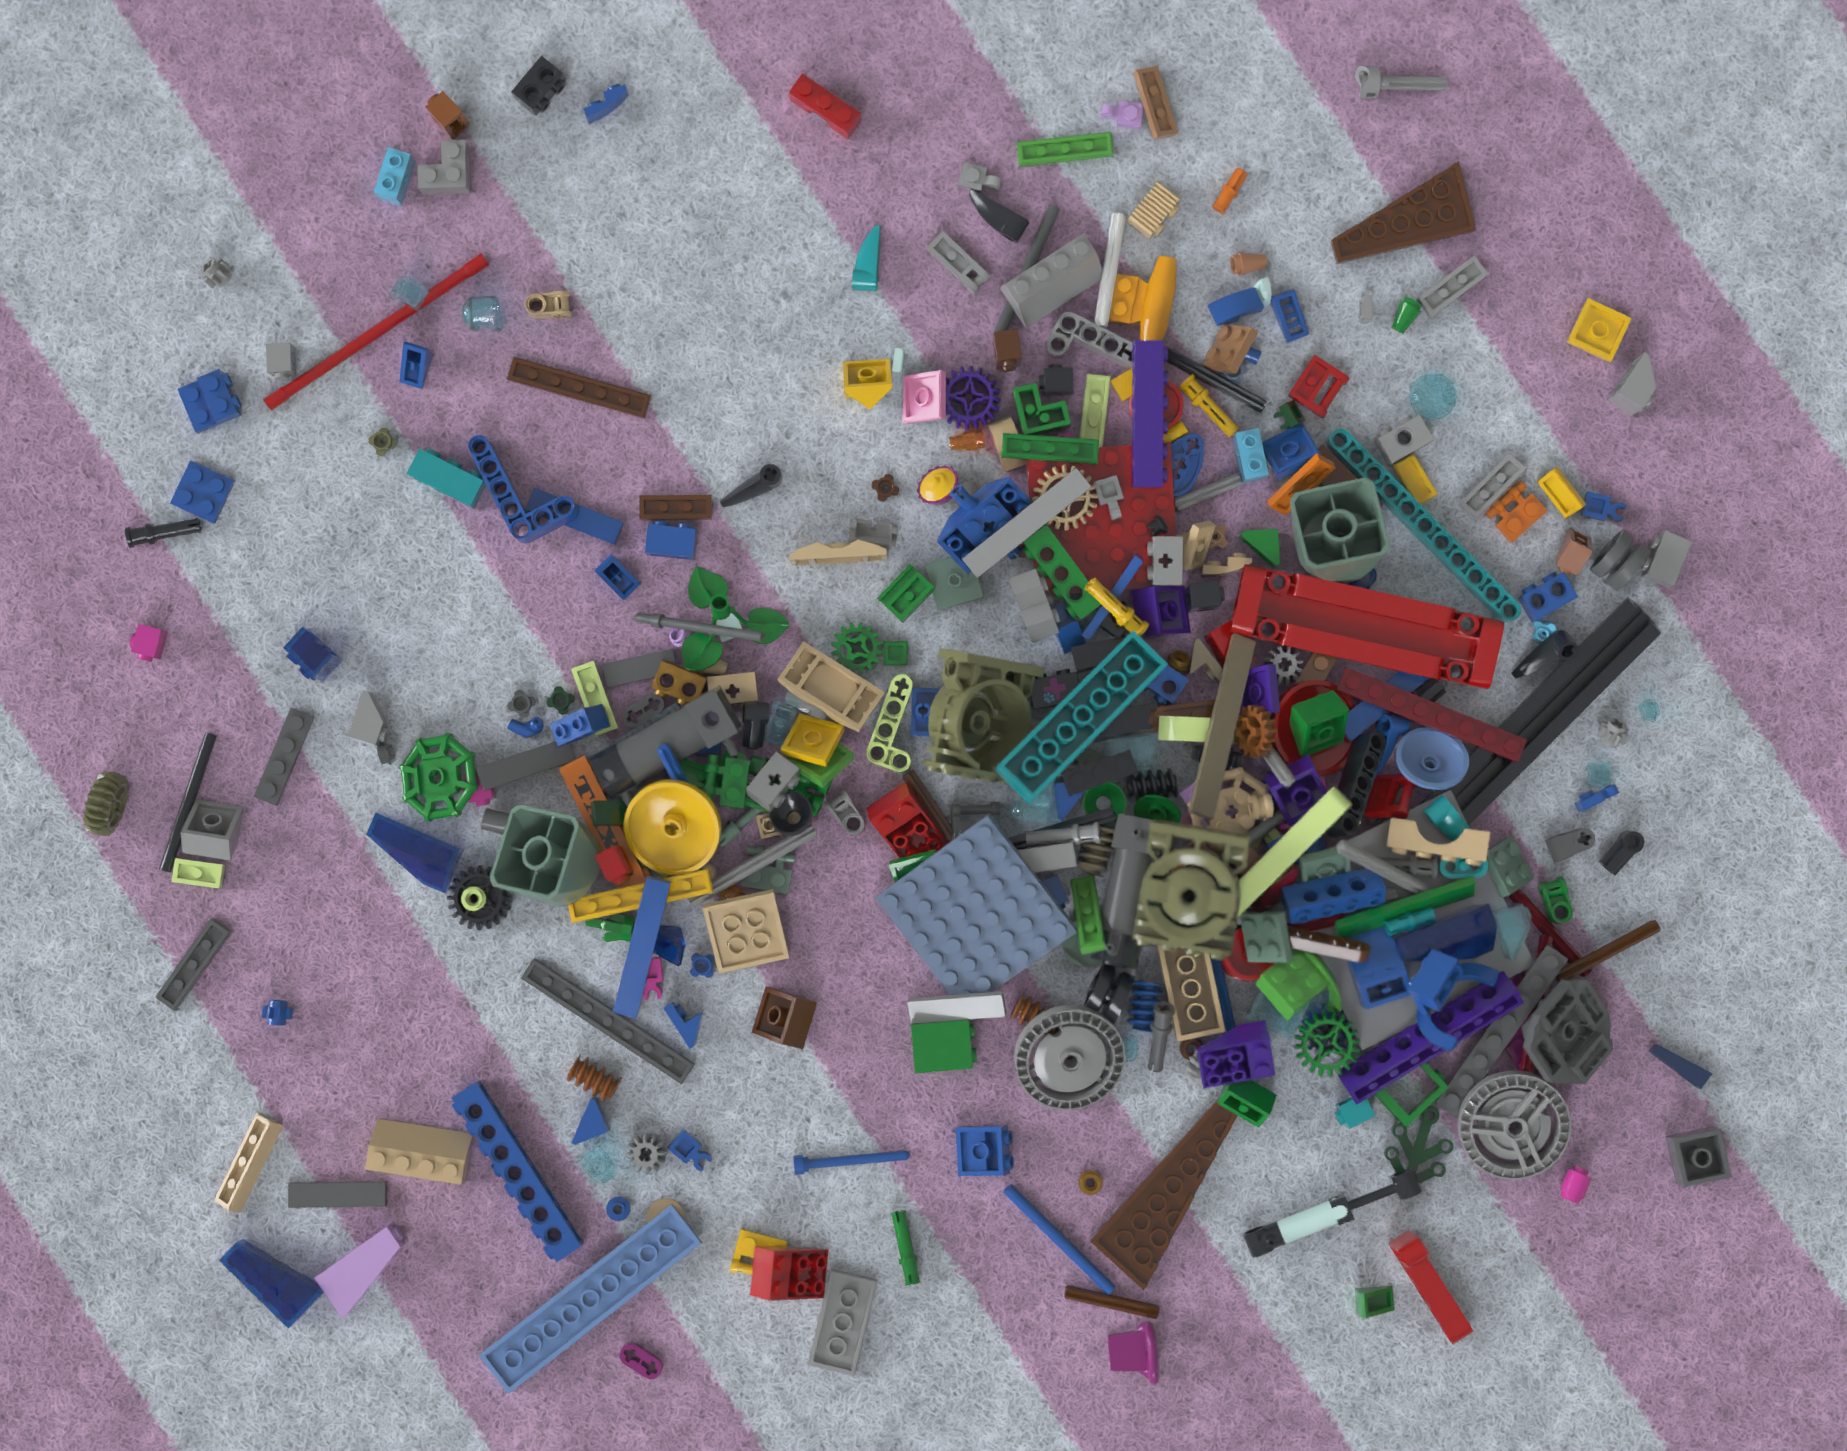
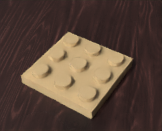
M774 889L702 904L718 973L789 958Z

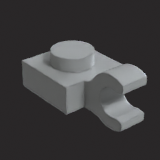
M965 162L958 187L968 190L973 189L981 193L983 187L999 191L1002 182L1000 177L988 176V168Z
M1117 475L1093 482V485H1096L1095 491L1098 494L1100 506L1108 505L1111 520L1121 518L1122 515L1117 501L1124 497Z

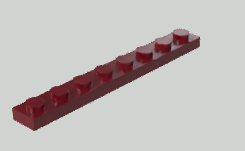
M1347 667L1344 668L1336 691L1516 763L1519 762L1527 741L1525 738Z

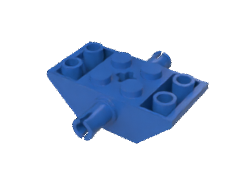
M1010 477L985 484L973 496L961 484L955 486L961 495L954 488L950 492V496L961 506L949 516L937 542L967 574L971 570L962 559L1033 503ZM1019 546L1013 549L1018 556L1022 552ZM1013 551L1007 554L1011 560L1017 558Z

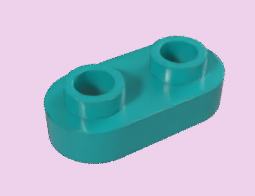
M1456 857V861L1452 862L1453 869L1450 871L1447 870L1446 864L1451 861H1444L1440 858L1438 862L1439 873L1443 877L1450 879L1479 878L1485 875L1488 870L1487 859L1486 862L1481 861L1480 866L1477 865L1475 870L1471 869L1470 864H1465L1466 859Z

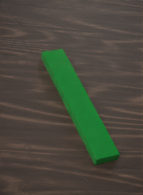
M1468 877L1336 920L1335 936L1348 938L1385 925L1384 921L1404 916L1407 912H1418L1429 907L1437 909L1473 897L1475 895L1476 882L1473 877Z

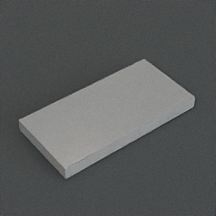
M830 1269L808 1365L855 1376L877 1286V1279Z

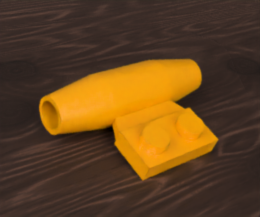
M1158 256L1148 284L1139 277L1116 273L1109 322L1125 325L1140 322V340H1163L1169 326L1176 291L1177 260L1169 256Z

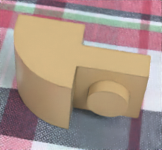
M1009 416L988 423L1003 471L1006 472L1026 465V460L1001 458L1003 433L1018 434L1012 418Z

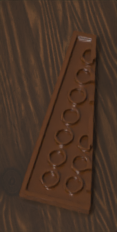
M1219 1097L1090 1239L1092 1244L1143 1290L1148 1286L1150 1278L1154 1271H1156L1159 1261L1165 1250H1167L1177 1227H1179L1222 1142L1238 1116L1217 1104Z

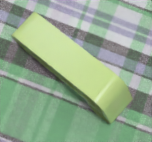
M904 674L895 676L890 684L866 753L871 763L898 773L907 771L911 765L908 753L892 747L913 687L910 677ZM902 679L906 680V685L909 686L908 689L902 690L901 697H905L904 701L898 697H890L891 693L897 695L898 686L895 684L896 682L900 683ZM891 702H897L901 706L900 712L896 715H891L887 711V706ZM884 724L890 725L893 729L889 737H882L879 734V728ZM874 747H881L884 750L882 759L874 760L871 757V750ZM897 755H903L907 759V764L903 768H897L893 764V759Z

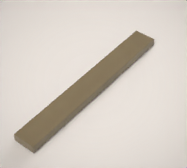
M1236 633L1231 635L1188 810L1189 813L1207 820L1214 819L1256 641Z

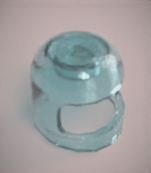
M497 296L471 297L464 302L462 317L464 324L469 330L479 331L480 328H491L492 331L503 330L504 322Z

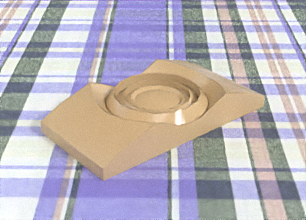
M856 540L852 543L831 544L815 542L794 551L789 556L792 566L887 561V550L876 544Z
M804 641L777 680L800 700L816 706L834 721L858 732L885 694L881 689Z

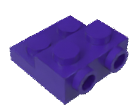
M1267 664L1249 669L1240 712H1242V707L1258 705L1264 706L1265 712L1270 711L1271 715L1280 713L1276 664Z

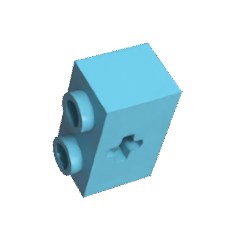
M387 148L374 189V194L378 199L402 206L416 162L411 154Z
M1259 428L1235 433L1232 439L1242 484L1266 479L1269 473Z

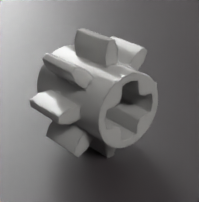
M219 258L217 262L214 259H209L201 268V272L204 274L201 278L211 288H214L215 285L221 288L230 281L232 275L229 271L231 268L222 258Z
M1611 718L1608 722L1602 721L1598 728V731H1600L1598 737L1607 747L1615 748L1619 743L1624 745L1629 737L1627 734L1629 729H1627L1626 723L1618 718Z

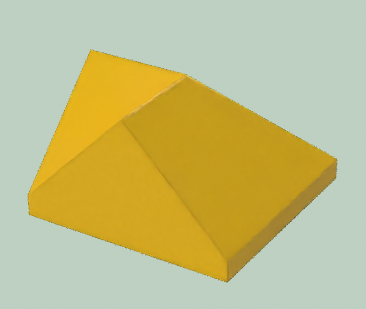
M890 358L843 362L845 399L854 398L870 410L892 389Z

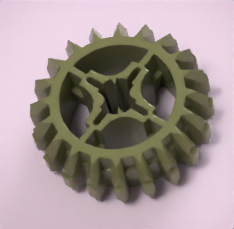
M103 771L94 780L93 786L90 787V793L87 795L88 798L83 812L85 814L83 818L84 827L88 832L98 836H109L118 827L128 798L129 786L126 776L116 772Z

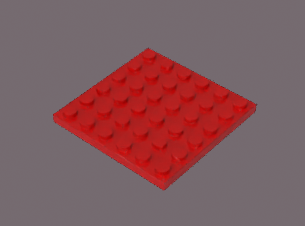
M1170 442L1163 443L1167 444V458H1163V468H1167V483H1163L1161 488H1132V445L1099 447L1097 465L1027 460L1028 490L1031 501L1033 497H1040V493L1033 491L1034 487L1042 489V485L1037 480L1040 478L1046 482L1047 478L1044 476V472L1047 471L1053 476V467L1057 468L1058 473H1062V465H1066V472L1069 473L1072 466H1075L1079 472L1084 470L1083 477L1085 479L1088 476L1092 478L1088 482L1090 486L1095 481L1117 475L1124 497L1117 501L1122 515L1121 518L1111 520L1108 505L1100 506L1098 498L1090 499V502L1097 504V507H1088L1093 516L1083 515L1087 521L1085 524L1081 523L1078 519L1076 520L1078 528L1074 529L1072 522H1070L1069 530L1066 531L1064 530V523H1060L1058 530L1055 529L1056 521L1054 520L1048 526L1088 581L1096 578L1110 591L1137 552L1143 556V563L1124 590L1143 589L1152 586H1179L1151 585V580H1147V566L1152 564V556H1147V543L1152 542V537H1154L1151 534L1154 528L1149 530L1147 525L1155 520V515L1161 516L1168 527L1167 534L1162 532L1157 536L1176 537ZM1061 478L1049 484L1046 492L1061 481ZM1095 489L1091 490L1090 494H1096ZM1085 501L1071 503L1070 517L1077 515L1082 510ZM1062 511L1056 516L1062 518ZM1048 547L1043 548L1040 551L1041 559L1044 561L1052 560L1054 556L1052 549ZM1163 554V558H1160L1158 562L1163 564V568H1166V564H1169L1171 560L1166 558V554ZM1033 558V566L1036 569L1039 564ZM1058 567L1054 572V576L1057 580L1063 581L1067 578L1068 571L1064 567ZM1049 578L1045 579L1049 590L1044 592H1050V595H1055L1051 589L1054 584ZM1073 586L1070 588L1069 594L1082 593V590L1078 586Z

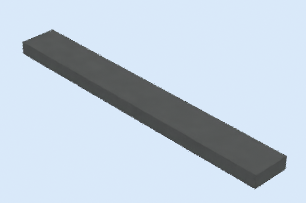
M534 958L522 975V980L678 1083L683 1084L693 1069L694 1062L623 1015L613 1013L612 1008L538 959Z

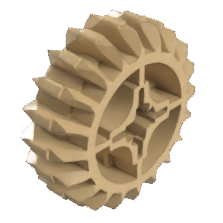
M1062 465V473H1058L1057 468L1053 467V476L1047 471L1044 472L1047 481L1045 482L1039 478L1037 482L1042 485V489L1034 487L1033 491L1040 493L1041 497L1046 493L1049 484L1059 478L1062 480L1069 474V472H1066V465ZM1075 466L1071 467L1070 473L1076 469ZM1088 476L1086 481L1089 482L1092 478ZM1091 485L1089 490L1075 500L1085 501L1082 510L1077 515L1070 517V505H1068L1066 510H1062V518L1055 516L1046 525L1049 526L1054 520L1056 521L1055 529L1058 530L1060 523H1064V530L1066 531L1069 530L1070 522H1072L1074 529L1078 528L1076 521L1078 519L1081 523L1085 524L1087 521L1083 515L1093 516L1088 507H1097V504L1090 502V499L1098 498V494H1090V491L1094 490L1096 485ZM1033 497L1032 501H1036L1039 497Z

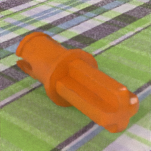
M1236 168L1226 185H1222V191L1212 205V208L1220 214L1224 215L1234 197H1238L1239 194L1237 192L1248 176L1243 169Z

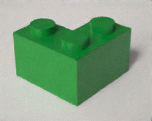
M1036 383L1013 388L1012 396L1022 434L1040 436L1070 428L1071 421L1065 400L1042 406Z

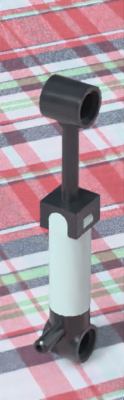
M1407 1168L1390 1176L1393 1184L1353 1200L1347 1201L1345 1194L1342 1193L1329 1198V1201L1266 1226H1258L1243 1233V1237L1252 1258L1265 1255L1277 1247L1333 1225H1342L1355 1220L1351 1210L1397 1193L1400 1200L1420 1194L1422 1188L1414 1169Z

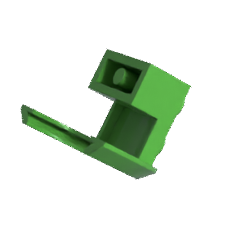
M1291 948L1293 960L1277 962L1265 971L1256 982V986L1287 1021L1302 1011L1313 998L1326 988H1328L1330 996L1329 1002L1325 1007L1331 1014L1332 1011H1335L1337 1017L1342 1008L1338 983L1328 965L1317 953Z

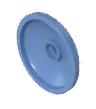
M1429 727L1412 730L1402 737L1396 749V762L1401 773L1412 783L1426 789L1441 790L1455 786L1465 777L1469 767V755L1459 739Z

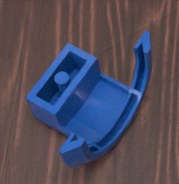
M1432 949L1429 955L1423 959L1420 970L1416 976L1412 977L1408 987V991L1417 1006V1022L1422 1034L1438 1047L1450 1052L1459 1045L1458 1039L1435 1027L1431 1019V1008L1440 1011L1458 981L1474 980L1494 987L1499 971L1478 963L1460 964L1458 959Z

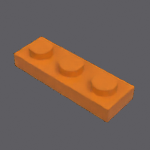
M1316 453L1267 500L1269 507L1286 516L1291 511L1290 499L1295 492L1316 488L1336 469L1334 463Z

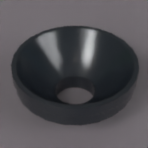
M787 792L784 795L785 800L779 808L774 807L769 812V819L772 826L779 833L795 836L801 834L810 826L813 819V809L811 803L804 795L797 792ZM793 812L801 814V819L796 824H790L788 821L789 815Z

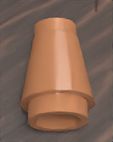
M1237 252L1236 255H1232L1230 258L1231 271L1233 274L1242 276L1267 267V257L1265 254Z

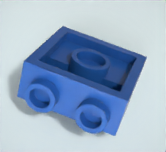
M220 369L197 378L198 381L177 389L193 429L197 434L241 416L239 411L242 408L241 402L236 394H232L230 389L233 386L232 380L228 373H224Z
M1008 1125L956 1127L958 1176H1005L1010 1174V1170L1014 1167V1157L1009 1155V1145L1013 1142V1134L1011 1130H1008Z

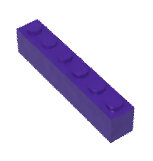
M1134 340L1132 342V488H1161L1163 483H1167V468H1163V458H1167V444H1163V434H1167L1168 423L1167 419H1163V410H1167L1168 397L1163 395V385L1168 384V372L1164 371V361L1168 360V347L1164 346V340Z

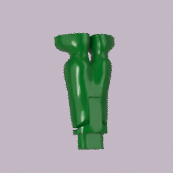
M754 755L749 765L748 774L756 777L770 759L767 757L762 759ZM800 774V781L793 790L789 788L787 792H797L804 795L811 803L813 816L817 817L825 797L813 794L807 788L815 789L819 793L827 795L833 779L821 788ZM779 780L776 783L771 781V786L774 784L780 785Z

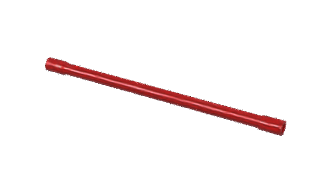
M482 253L464 264L462 268L284 387H280L263 399L271 411L289 400L292 395L467 278L474 276L489 266Z

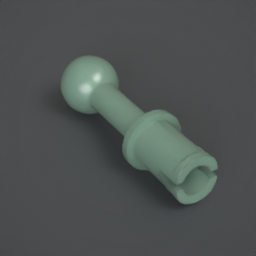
M751 807L735 822L730 819V823L721 830L720 845L725 848L738 834L742 835L741 829L756 815L764 811Z

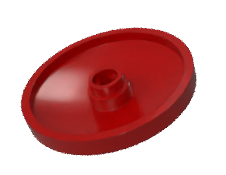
M1323 680L1303 681L1291 686L1279 697L1280 713L1272 714L1270 720L1275 719V723L1272 726L1277 729V732L1273 733L1276 742L1271 743L1286 765L1302 758L1299 755L1289 723L1293 705L1333 690L1348 707L1349 711L1355 707L1349 695L1336 691L1337 685ZM1344 736L1342 743L1309 755L1319 776L1332 774L1345 766L1354 740L1349 742Z

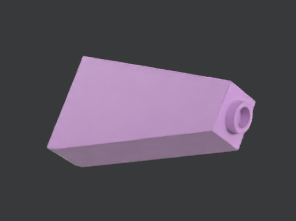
M390 1224L315 1277V1280L341 1318L353 1310L404 1246V1235L398 1227H393Z

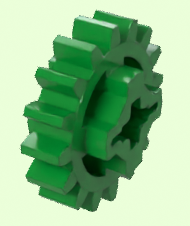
M862 622L859 623L858 628H855L853 623H850V629L848 630L842 626L841 630L843 633L841 635L835 633L834 635L838 641L831 642V646L836 648L835 651L831 652L832 656L839 657L836 662L839 664L843 663L845 668H851L853 673H855L856 669H859L860 673L864 674L865 667L873 670L871 663L878 664L880 661L876 658V655L883 654V651L877 649V647L883 645L882 641L875 640L879 636L878 632L871 634L872 627L868 626L866 629H863ZM852 633H861L857 638L850 639L847 637ZM869 638L873 644V652H870L866 647ZM861 643V649L864 653L856 652V654H853L850 644L857 645ZM841 644L845 646L848 651V654L846 655L845 659L841 654ZM864 658L867 660L862 664H853L856 659Z

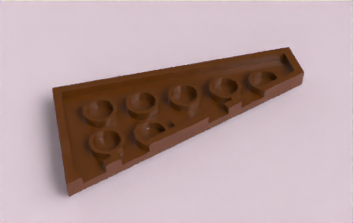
M1459 161L1332 239L1331 246L1336 265L1474 232L1476 227Z

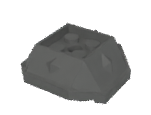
M1562 979L1544 999L1539 1001L1538 1007L1521 1026L1525 1039L1523 1048L1547 1082L1586 1084L1613 1051V1042L1610 1039V1015L1586 979Z

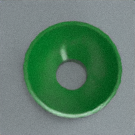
M1109 782L1086 790L1082 801L1083 810L1086 815L1100 811L1096 801L1101 796H1106L1110 799V807L1114 808L1117 819L1119 813L1124 814L1127 803L1126 796L1123 790L1115 783Z

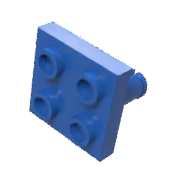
M912 687L910 736L930 737L928 727L929 712L932 702L941 688Z

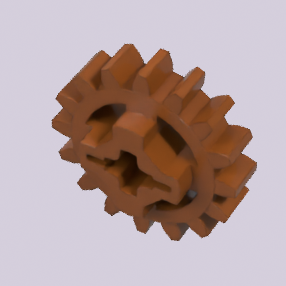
M1248 705V707H1242V712H1239L1234 734H1236L1237 738L1234 740V743L1240 744L1238 750L1244 751V756L1257 758L1268 755L1267 751L1273 750L1271 742H1276L1273 733H1276L1277 729L1272 726L1275 723V719L1270 720L1271 712H1265L1264 706Z

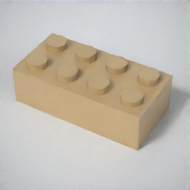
M1155 945L1166 999L1176 1009L1171 1020L1175 1040L1183 1041L1225 1032L1209 953L1202 952L1196 957L1195 955L1185 953L1186 949L1176 948L1175 951L1161 949V945Z

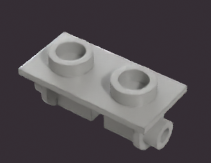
M855 518V521L850 520L848 542L861 540L876 545L896 547L898 525H893V522L877 521L876 528L871 527V520Z

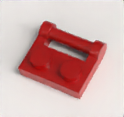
M1314 355L1288 396L1318 417L1324 419L1333 399L1350 378ZM1330 375L1335 380L1318 405L1313 400Z
M1402 773L1377 775L1364 813L1367 818L1396 817L1397 819H1406L1409 814L1408 805L1413 788L1417 785L1409 781ZM1404 785L1399 804L1394 805L1399 786Z

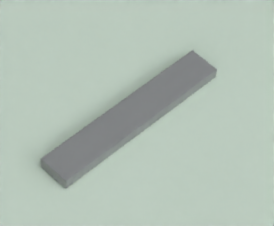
M1077 468L1074 469L962 560L978 578L1091 488L1090 484Z

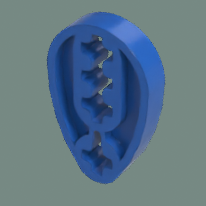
M1189 434L1170 445L1172 471L1176 467V464L1173 463L1174 460H1184L1183 465L1186 467L1185 470L1179 469L1177 476L1180 477L1179 479H1173L1174 498L1188 493L1199 476L1204 457V441L1198 434ZM1195 439L1199 449L1194 448L1189 455H1186L1185 453L1189 447V444L1186 442H1192Z

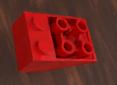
M906 781L866 808L869 821L899 858L934 849L937 852L949 843Z
M755 1246L750 1296L767 1301L824 1298L828 1249Z

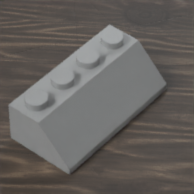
M1083 233L1004 284L1000 289L1024 327L1028 328L1099 282L1103 270L1095 249Z

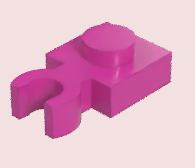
M661 956L652 957L645 983L646 988L643 991L645 1000L649 999L650 990L656 991L657 999L662 997V988L657 984V982H663L664 980Z

